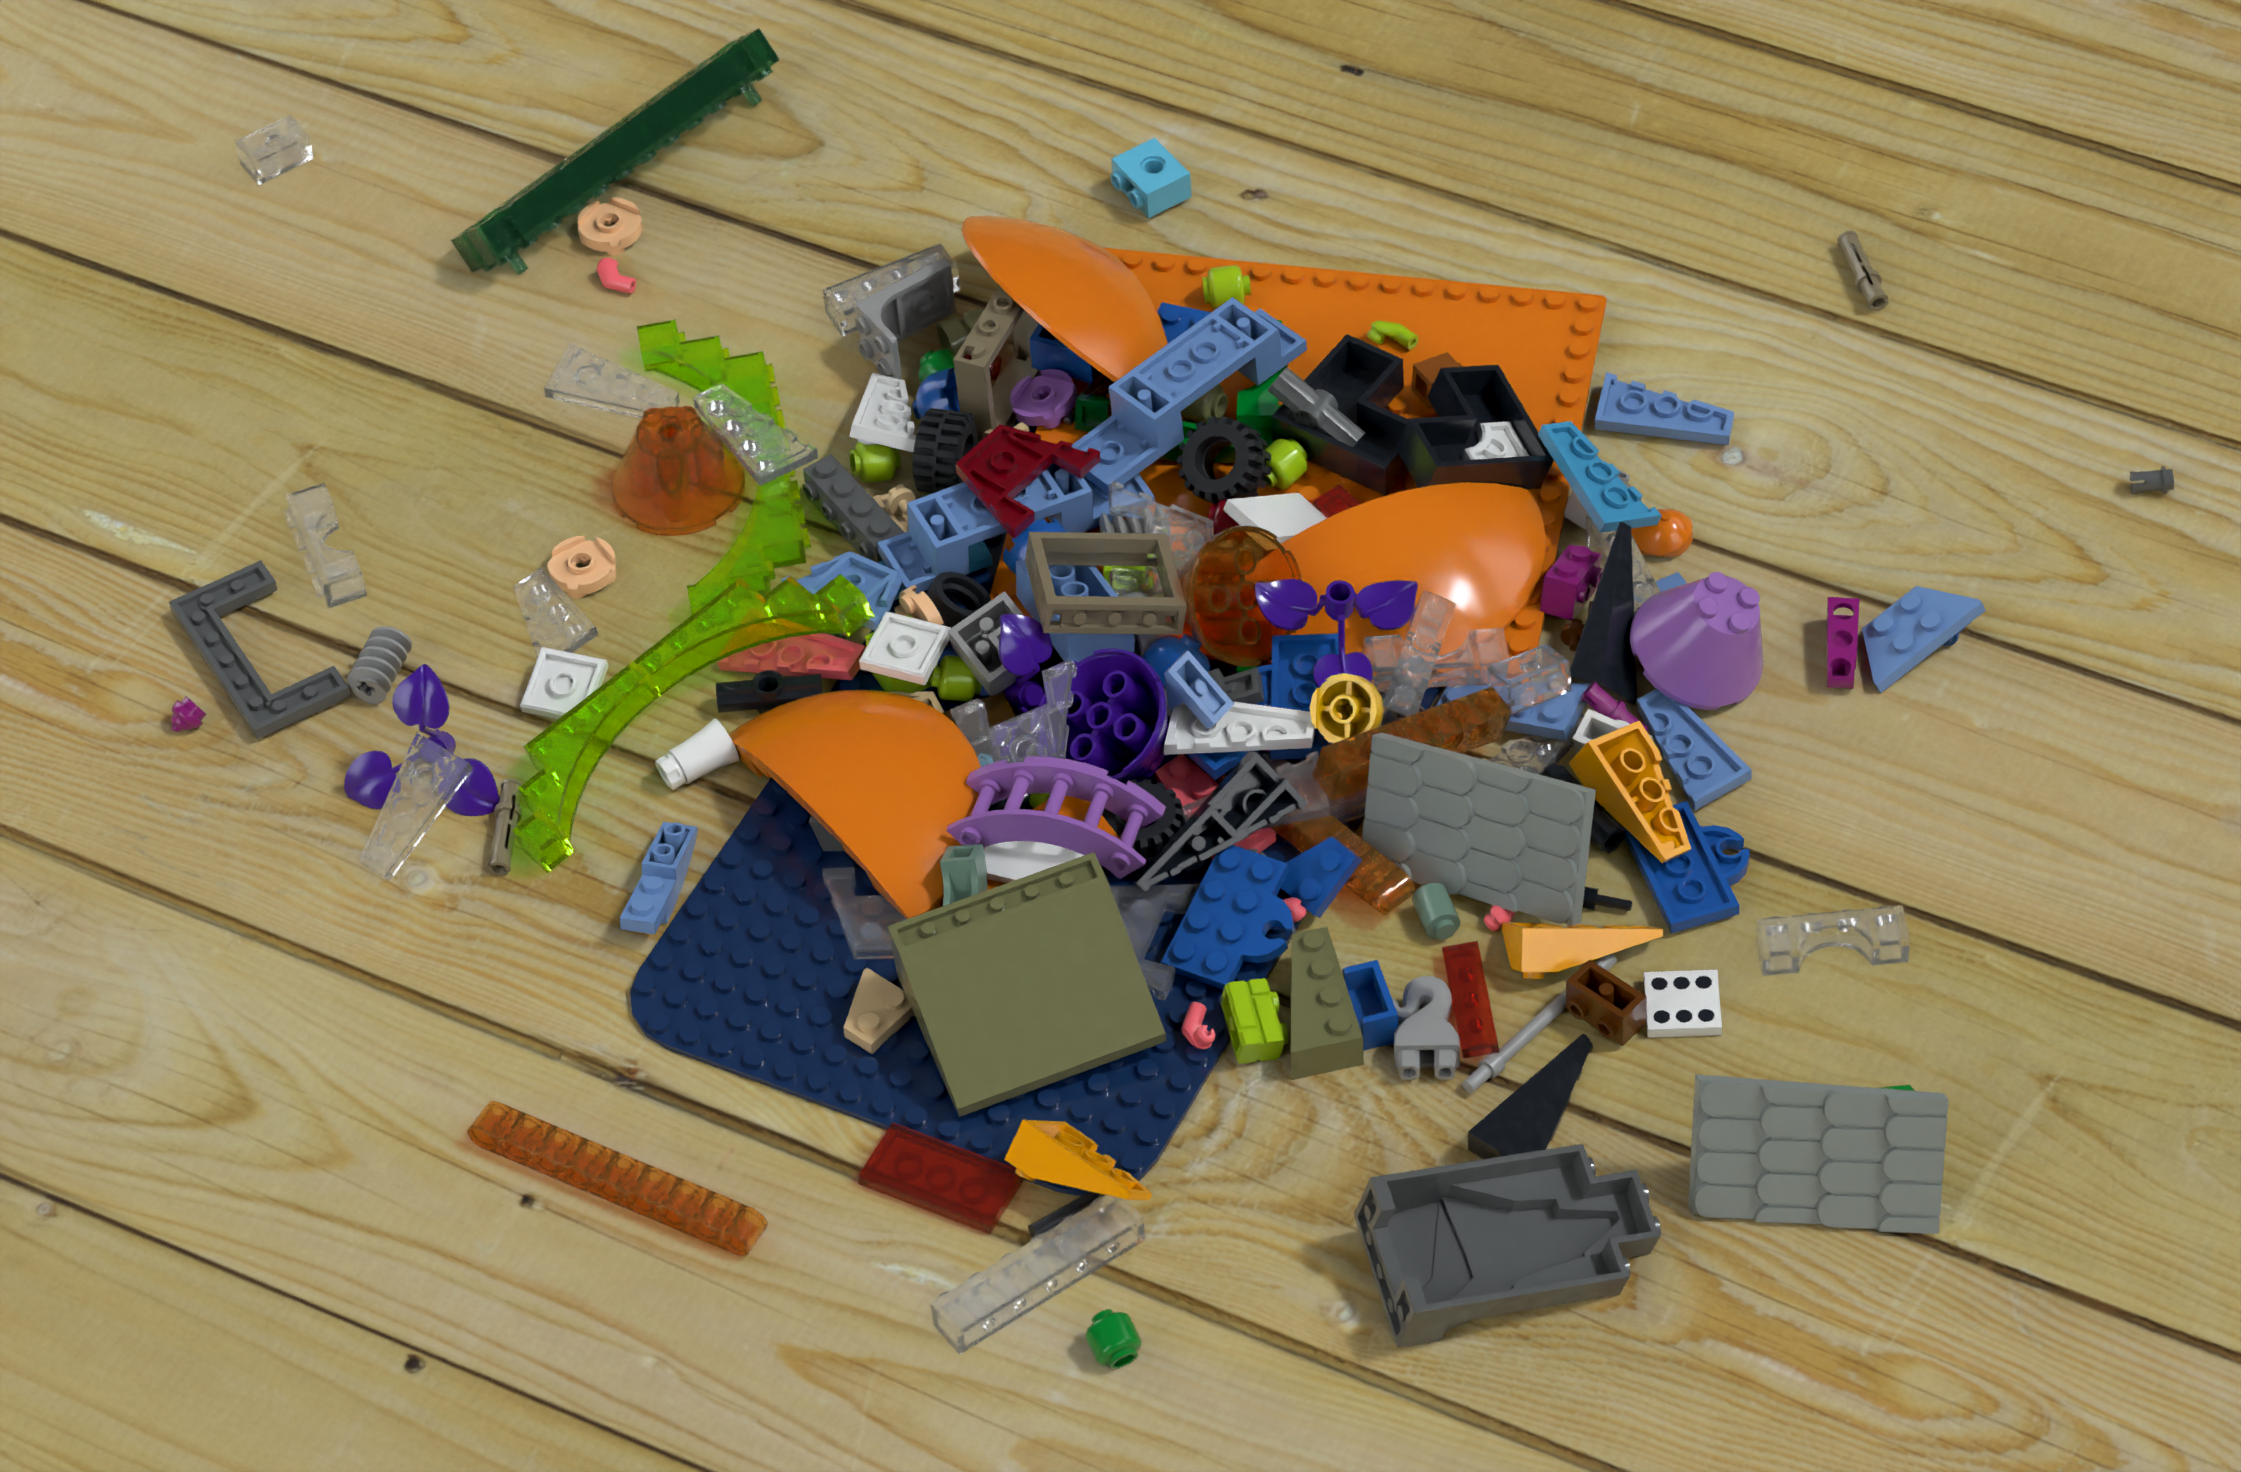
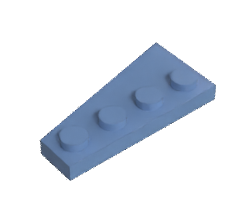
M1607 372L1595 417V429L1722 445H1729L1734 424L1733 411L1698 400H1692L1690 403L1679 400L1675 393L1665 390L1662 394L1647 390L1646 384L1633 380L1631 384L1618 381L1617 375Z
M1591 683L1448 685L1435 706L1436 717L1467 724L1477 723L1478 726L1566 741L1587 704L1580 697Z
M1658 689L1637 699L1638 712L1646 726H1648L1652 737L1694 811L1752 779V770L1688 706L1674 701Z

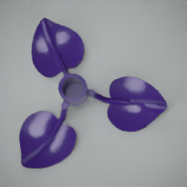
M1283 579L1269 583H1256L1255 595L1263 616L1272 625L1283 630L1303 628L1307 623L1308 615L1316 616L1324 606L1326 614L1331 619L1338 621L1339 655H1324L1314 666L1313 678L1317 687L1320 688L1330 676L1343 673L1361 676L1371 683L1373 670L1370 660L1366 655L1360 652L1345 655V619L1352 614L1354 607L1360 618L1366 619L1369 617L1371 624L1378 629H1399L1406 625L1413 615L1418 584L1415 581H1385L1368 585L1356 594L1351 584L1338 580L1327 586L1326 595H1320V600L1317 603V594L1310 584L1296 579Z
M1004 614L1000 616V659L1008 672L1022 676L1017 677L1016 682L1005 689V696L1010 706L1017 708V713L1023 714L1027 718H1015L1008 724L1003 734L1001 760L1014 763L1024 761L1025 757L1034 756L1042 749L1040 737L1036 735V718L1027 709L1038 707L1046 691H1043L1037 682L1028 680L1040 671L1038 663L1048 660L1051 656L1052 640L1049 633H1043L1041 623L1024 615Z
M423 664L397 686L392 699L394 712L401 722L408 726L419 724L420 732L429 735L422 742L420 752L393 768L387 753L376 750L363 753L352 762L346 772L344 780L345 793L349 798L368 808H388L399 799L402 792V782L395 773L424 759L429 764L444 762L443 773L448 778L440 785L439 795L450 810L465 816L490 814L494 812V808L500 799L493 774L484 763L474 758L461 759L450 770V763L453 762L451 755L455 751L456 743L451 734L437 729L443 726L448 719L449 700L438 676L427 664Z

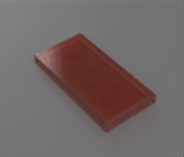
M892 1122L857 1176L859 1185L991 1234L1025 1178L1015 1172L1016 1168L894 1122Z

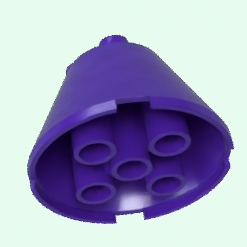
M1117 648L1093 651L1094 655L1079 662L1074 660L1069 663L1050 683L1038 709L1036 735L1040 737L1043 751L1041 752L1042 756L1070 759L1103 768L1108 771V777L1118 781L1138 777H1151L1166 756L1164 755V744L1169 727L1165 691L1157 672L1140 656Z

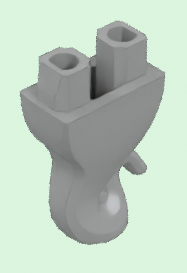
M1422 976L1415 978L1405 986L1402 1008L1399 1007L1396 1000L1392 999L1398 1013V1020L1402 1021L1394 1032L1395 1068H1398L1402 1080H1415L1420 1077V1068H1435V1077L1439 1079H1453L1456 1068L1460 1067V1040L1458 1032L1448 1022L1452 1011L1451 992L1446 983L1436 977Z

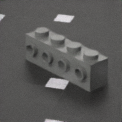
M832 454L803 469L805 484L802 485L807 499L818 508L824 517L861 556L877 563L883 560L878 553L877 542L905 532Z

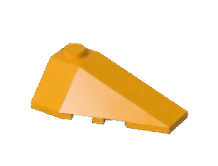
M1637 721L1588 741L1569 762V765L1584 787L1596 790L1595 800L1661 863H1665L1689 852L1691 846L1680 813L1677 809L1673 808L1669 792L1672 790L1669 779L1663 778L1659 765L1662 761L1659 749L1641 722Z
M1502 922V933L1510 967L1513 970L1523 972V978L1544 979L1545 972H1559L1586 963L1589 959L1594 960L1663 936V929L1653 926L1603 925V928H1597L1595 925L1576 924L1568 925V928H1562L1561 925H1550L1549 923Z
M1022 1120L1004 1159L1016 1167L1015 1172L1019 1176L1030 1181L1039 1179L1126 1200L1150 1201L1152 1193L1130 1173L1113 1168L1116 1161L1111 1156L1097 1153L1098 1145L1066 1122Z

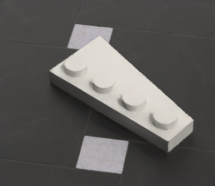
M872 372L852 423L849 437L856 438L859 442L867 445L880 444L913 452L916 435H914V422H911V408L907 406L909 398L905 380Z
M1183 702L1172 711L1164 744V755L1312 748L1315 727L1311 722V715L1308 711L1233 702L1234 705L1221 719L1207 729Z

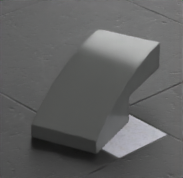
M1257 667L1227 677H1223L1219 668L1207 672L1233 702L1256 704L1264 701L1262 676Z

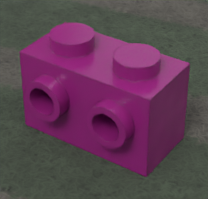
M1569 545L1544 576L1540 611L1573 621L1598 588L1604 570L1600 568L1602 554L1590 551L1584 546Z

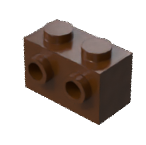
M1589 959L1566 981V1009L1576 1019L1584 1020L1596 1028L1603 1037L1612 1039L1624 1046L1646 1025L1647 996Z

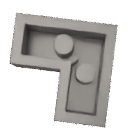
M1005 591L948 630L951 647L969 667L990 696L999 694L1015 683L1017 677H1020V675L1012 674L1004 668L999 655L1000 616L1004 614L1023 615Z

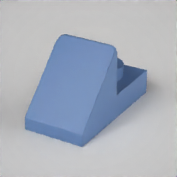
M1188 650L1164 673L1168 708L1172 710L1184 702L1207 729L1215 725L1234 705L1233 701Z

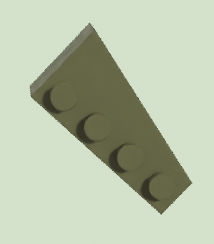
M1328 927L1293 933L1291 959L1292 1080L1364 1065L1363 1036Z

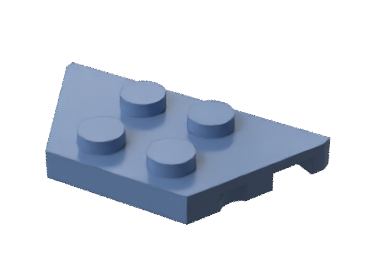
M851 551L839 555L831 561L822 562L810 567L812 574L795 581L790 575L781 580L785 592L876 631L886 611L889 612L902 583L898 571Z
M1915 586L1863 627L1862 632L1873 682L1877 690L1882 693L1985 612L1983 603L1979 599Z

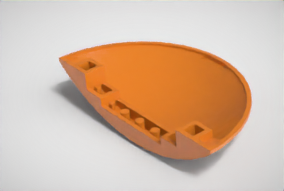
M970 216L961 225V231L969 249L1002 289L1047 331L1112 381L1116 382L1168 344L1160 317L1147 291L1132 271L1116 256L1099 245L1060 228L1018 218Z
M1464 482L1405 490L1349 508L1303 530L1250 565L1215 596L1214 601L1223 615L1238 631L1243 633L1253 643L1272 653V636L1338 633V621L1331 619L1326 614L1324 606L1316 616L1308 615L1307 623L1301 629L1283 630L1268 622L1258 607L1255 595L1256 583H1269L1283 579L1301 580L1313 587L1317 594L1318 603L1320 595H1326L1327 586L1338 580L1351 584L1356 594L1366 586L1379 582L1396 580L1415 581L1418 584L1414 612L1410 621L1399 629H1378L1371 624L1369 617L1366 619L1360 618L1353 607L1352 614L1345 619V655L1353 652H1360L1366 655L1372 665V676L1419 671L1466 655L1487 643L1514 621L1527 605L1542 575L1546 550L1544 522L1539 506L1531 491L1520 487L1496 483Z
M842 690L812 695L780 705L754 717L729 733L738 752L739 759L759 778L763 775L768 778L772 777L842 844L845 852L866 871L874 888L906 919L931 911L942 901L944 889L940 860L947 847L962 845L946 829L948 825L971 816L979 793L966 784L969 773L981 768L974 748L953 721L933 707L904 695L874 690Z

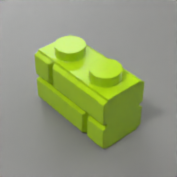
M1266 978L1253 979L1248 982H1228L1224 986L1220 1002L1237 1062L1244 1064L1256 1062L1257 1060L1261 1062L1278 1059L1283 1046L1288 1043V1030L1284 1022L1279 1023L1277 1016L1279 1012V998L1276 991H1270Z

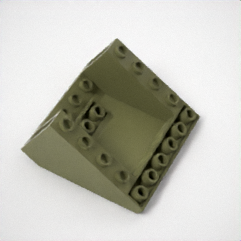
M1094 852L887 926L897 976L959 1117L1167 1041L1166 1033L1111 888Z

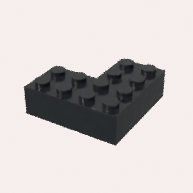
M1346 334L1309 374L1304 382L1314 390L1322 389L1329 392L1336 399L1338 410L1364 431L1365 434L1354 447H1351L1296 422L1294 418L1295 413L1282 404L1271 416L1273 442L1277 439H1293L1306 451L1308 457L1306 460L1387 496L1409 472L1396 450L1409 419L1385 409L1404 388L1403 359Z
M1483 365L1440 368L1427 396L1438 417L1409 419L1396 447L1417 487L1471 482L1496 483L1527 490L1540 489L1554 459L1538 436L1539 432L1500 366ZM1509 421L1529 456L1461 459L1464 449L1474 447L1479 443L1476 431L1480 423Z

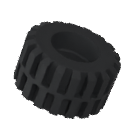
M930 408L924 414L915 438L912 464L913 478L919 492L933 494L964 482L956 473V463L977 445V428L971 413Z
M1221 416V419L1210 417L1208 418V424L1200 421L1196 424L1197 430L1195 432L1192 430L1188 431L1185 436L1189 439L1186 444L1181 442L1179 449L1183 451V455L1177 456V464L1183 466L1182 469L1178 470L1180 478L1186 480L1183 484L1195 496L1217 505L1221 500L1257 497L1259 494L1256 490L1259 487L1264 489L1267 484L1263 480L1265 474L1270 475L1271 467L1266 465V461H1271V453L1265 451L1269 446L1266 440L1260 438V433L1237 420ZM1233 445L1236 453L1234 466L1226 476L1216 479L1213 471L1215 458L1222 449Z
M1136 779L1129 781L1150 793L1165 805L1166 808L1161 818L1138 831L1132 848L1146 859V863L1133 871L1135 875H1139L1184 825L1182 803L1180 798H1176V793L1172 789L1165 790V785L1160 782L1154 785L1151 783V780L1143 779V782H1136ZM1104 808L1103 817L1121 838L1127 821Z

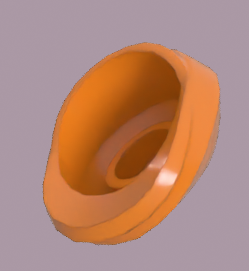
M1658 509L1657 511L1662 516L1657 525L1631 528L1632 550L1648 556H1680L1687 551L1693 540L1692 520L1681 511L1675 509Z

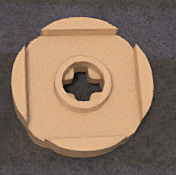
M609 198L610 203L600 205L599 200L592 202L578 216V232L581 243L597 251H606L607 254L612 256L622 254L625 248L632 245L643 231L639 209L631 201L622 198ZM613 223H616L615 225L610 226V227L604 226V225H611V224H613Z
M575 536L556 545L551 552L552 558L548 561L551 582L561 591L567 592L568 596L573 599L583 598L586 594L596 592L606 585L613 583L617 577V563L613 548L605 540L595 537V542L585 540V536ZM582 563L583 565H589L583 568H577L576 564Z
M912 585L899 593L900 605L894 609L896 614L903 616L911 615L915 619L939 625L944 624L940 613L927 594L923 591L918 594L915 593L917 586Z

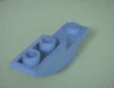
M662 823L641 863L642 876L620 916V929L655 935L661 923H668L690 865L698 833L697 827L681 823Z

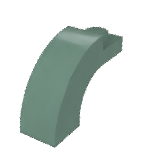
M983 844L947 847L940 860L944 889L943 906L987 891V870Z

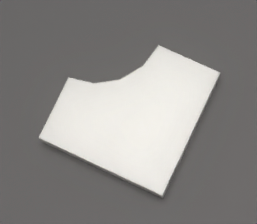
M1509 421L1480 423L1476 431L1479 443L1474 447L1464 449L1461 459L1529 456Z

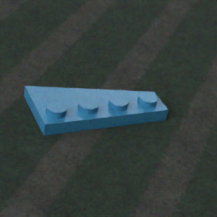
M1571 421L1541 426L1538 436L1600 533L1617 531L1619 522H1623L1631 526V528L1658 524L1662 515L1654 507L1651 509L1647 508L1641 501L1643 495L1634 486L1628 488L1618 478L1620 471L1612 463L1608 464L1597 456L1599 450Z

